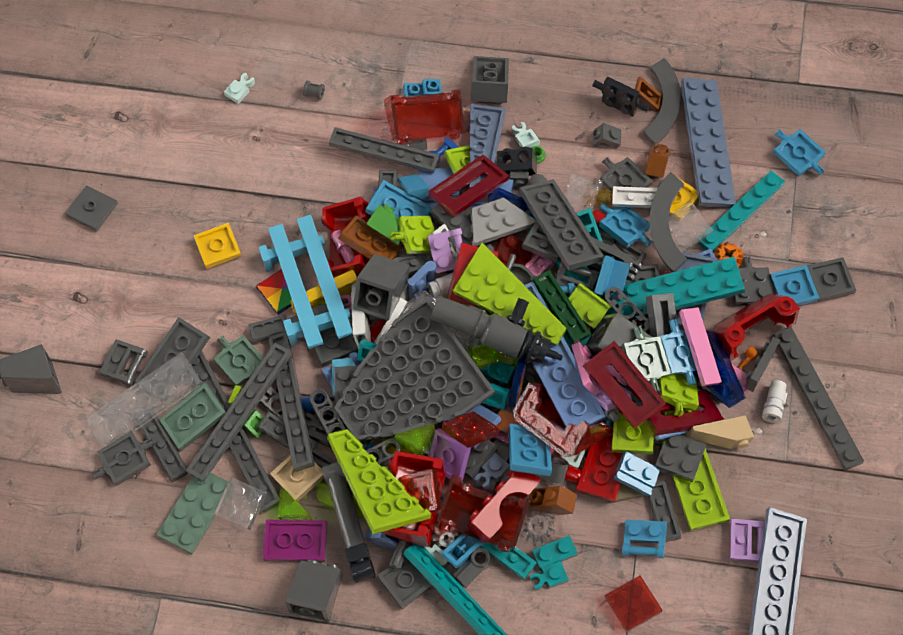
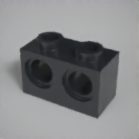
M530 147L514 150L506 148L503 151H497V166L505 173L523 171L529 172V176L537 174V154Z

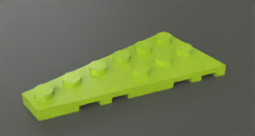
M481 243L455 286L453 293L492 314L496 313L503 317L512 315L518 298L528 301L529 304L522 319L526 322L523 328L528 330L532 327L533 333L536 330L540 331L545 338L551 340L550 344L557 347L566 331V327Z
M347 429L328 434V441L372 534L431 518V513L427 509L424 510L419 505V501L414 496L411 497L404 490L405 487L384 466L381 467L376 462V458L372 454L369 455L362 448L363 445Z

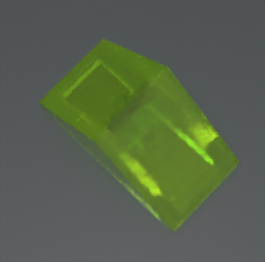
M431 424L395 434L396 441L401 446L423 456L434 437L435 426Z
M284 487L280 489L279 520H313L310 514Z

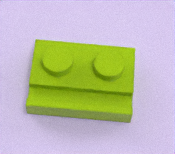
M581 283L578 284L568 297L581 319L593 329H595L611 307V305Z

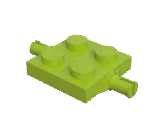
M400 216L397 219L399 232H392L390 235L391 239L402 240L407 254L432 253L428 236L435 229L431 217Z
M684 374L669 375L657 379L660 390L658 394L665 402L675 407L676 416L684 414L683 408L696 411L699 406L697 382L694 385L688 386Z

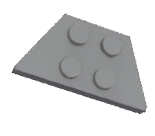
M505 198L474 207L470 212L472 221L471 232H473L472 245L478 246L481 243L484 244L531 228L537 221Z

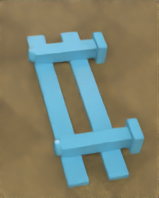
M308 215L297 219L303 236L302 239L289 243L283 224L268 228L274 248L267 250L266 245L259 247L266 272L274 270L272 265L280 262L299 319L295 323H292L291 319L283 321L291 346L298 344V338L305 337L310 349L323 344L319 331L335 327L338 339L352 335L353 331L349 323V319H352L349 309H344L322 247L325 245L322 235L318 236L312 216ZM309 253L329 312L316 316L313 314L294 257Z

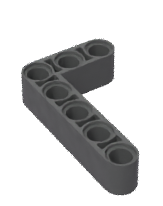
M321 389L313 391L310 395L311 404L327 436L336 431L346 430L327 393ZM322 397L325 399L322 404L315 403L317 398ZM328 414L334 416L330 421L324 420V417ZM389 439L366 450L369 455L377 456L379 458L377 463L381 467L389 465L390 458L394 457V454H388L386 450L389 447H395L398 452H401V449L396 440Z

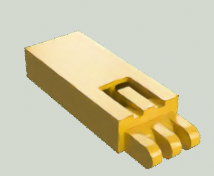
M353 270L334 278L340 296L351 294V286L357 282V276ZM320 285L306 291L311 308L326 303ZM291 300L292 310L296 313L293 301Z

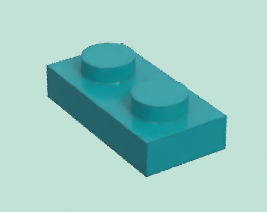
M570 535L532 550L539 570L553 563L563 562L578 556Z

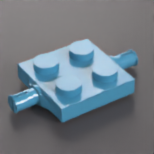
M781 129L775 133V136L782 142L774 149L773 154L800 177L810 169H813L819 175L824 173L825 169L818 162L825 157L826 152L801 129L789 136L783 133Z
M605 203L601 205L600 210L607 216L600 221L599 227L626 248L637 241H641L646 247L651 245L652 240L645 236L650 231V223L630 207L611 209Z
M677 319L671 320L669 324L672 333L660 336L670 368V375L684 374L688 386L694 385L696 382L693 372L697 371L685 331L679 330Z

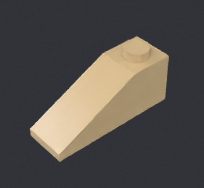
M740 416L693 426L686 434V437L728 449L736 447L743 449L749 445L754 435L746 416Z

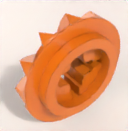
M727 241L724 244L720 243L715 248L714 255L718 261L730 258L729 256L724 257L727 252L728 254L733 253L732 257L735 256L738 267L742 264L744 254L735 243L731 244Z

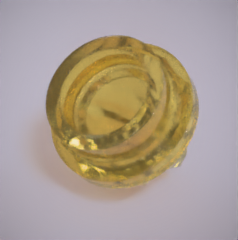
M603 188L596 193L595 199L600 205L605 203L607 206L612 205V190Z

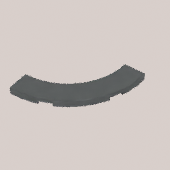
M665 58L650 67V71L656 77L663 95L662 106L658 116L643 130V135L653 145L662 141L670 132V129L677 120L681 103L678 78Z
M670 172L654 195L650 210V232L659 257L671 272H676L687 261V258L680 252L673 241L669 228V213L671 205L679 191L684 187V183Z

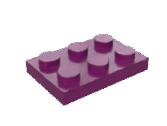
M266 520L263 560L300 562L301 560L307 561L311 559L317 562H325L327 521Z

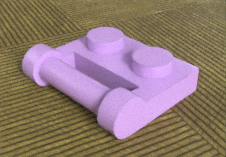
M461 228L428 236L433 261L437 267L436 273L454 269L455 263L453 262L448 237H454L458 254L460 244L463 243Z
M731 519L729 560L759 564L764 521ZM752 529L757 530V554H751Z

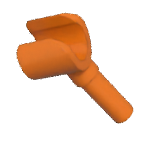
M753 346L744 352L747 358L737 367L740 370L750 361L756 360L757 351Z

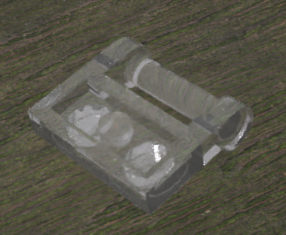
M572 173L564 196L575 212L591 208V211H594L593 205L604 183L599 179L593 180ZM587 187H591L592 190L586 205H581Z

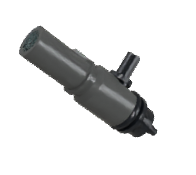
M439 295L430 317L431 320L471 335L474 340L479 338L482 345L514 358L518 357V360L525 357V362L535 361L542 364L545 356L559 361L563 358V355L549 349L551 340L545 338L540 331L536 330L533 333L532 327L528 330L523 328L526 322L522 319L529 302L518 298L512 315L503 317L496 313L487 315L484 310L474 306L467 307Z

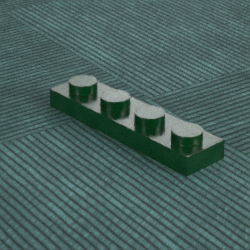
M549 270L534 277L532 281L553 315L566 327L565 333L571 343L574 345L588 338L591 334L551 271Z

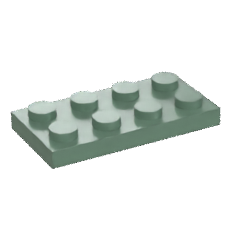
M210 473L205 482L192 477L158 531V538L193 555L234 485Z

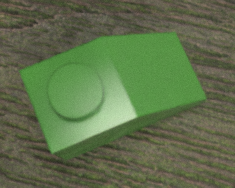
M384 204V206L378 205L367 225L392 240V237H390L392 232H399L397 214L393 213L395 209L387 204ZM392 240L398 245L402 243V240Z

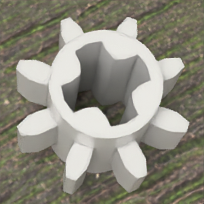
M441 522L438 527H434L436 534H433L432 538L433 541H437L438 547L444 546L447 548L455 541L454 537L458 536V532L454 529L452 523L447 525Z

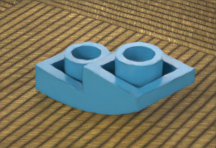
M423 79L422 83H404L405 102L424 101L442 96L440 79Z

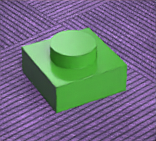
M253 410L243 427L254 438H258L262 432L257 427L264 417L257 410Z

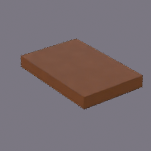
M358 216L352 219L338 237L339 240L369 259L374 254L393 260L403 247L402 244H396L367 225V222Z

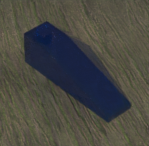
M706 330L722 381L719 384L706 387L722 403L731 408L746 399V396L717 333ZM694 371L693 375L700 381L697 371Z

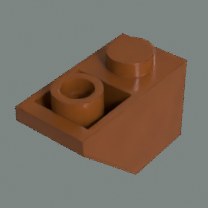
M664 144L653 145L645 174L660 178L664 177L671 149L667 148L668 146Z
M561 485L536 488L530 493L527 508L554 515L573 514L577 494Z

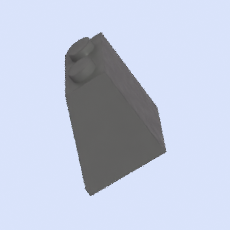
M374 254L357 277L353 309L389 321L408 281L410 265Z
M618 313L606 315L597 325L586 346L593 355H597L613 341L622 349L621 345L623 343L636 340L633 328L637 326ZM643 331L644 337L653 338Z
M42 344L0 359V379H2L5 387H9L12 393H62L52 360Z
M311 559L307 561L301 560L285 599L289 613L330 622L342 579L341 569H338L339 567L333 564L320 565L319 562Z

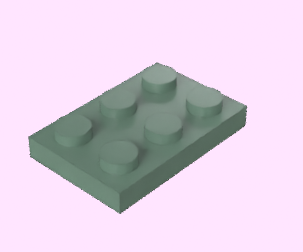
M204 383L159 420L177 448L182 451L219 422L225 415L226 410L208 384Z

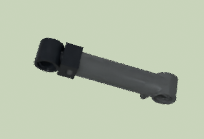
M339 462L322 466L323 475L329 487L346 547L345 552L348 563H350L354 582L359 583L375 578L376 574L368 545L365 543L350 487Z

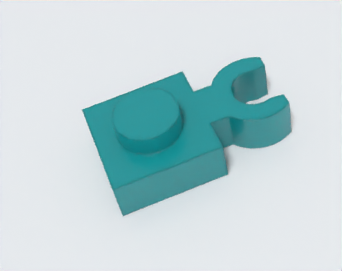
M561 561L542 567L543 574L533 573L530 575V581L534 579L540 581L539 584L534 585L535 591L540 590L544 584H547L550 589L567 583L569 580Z

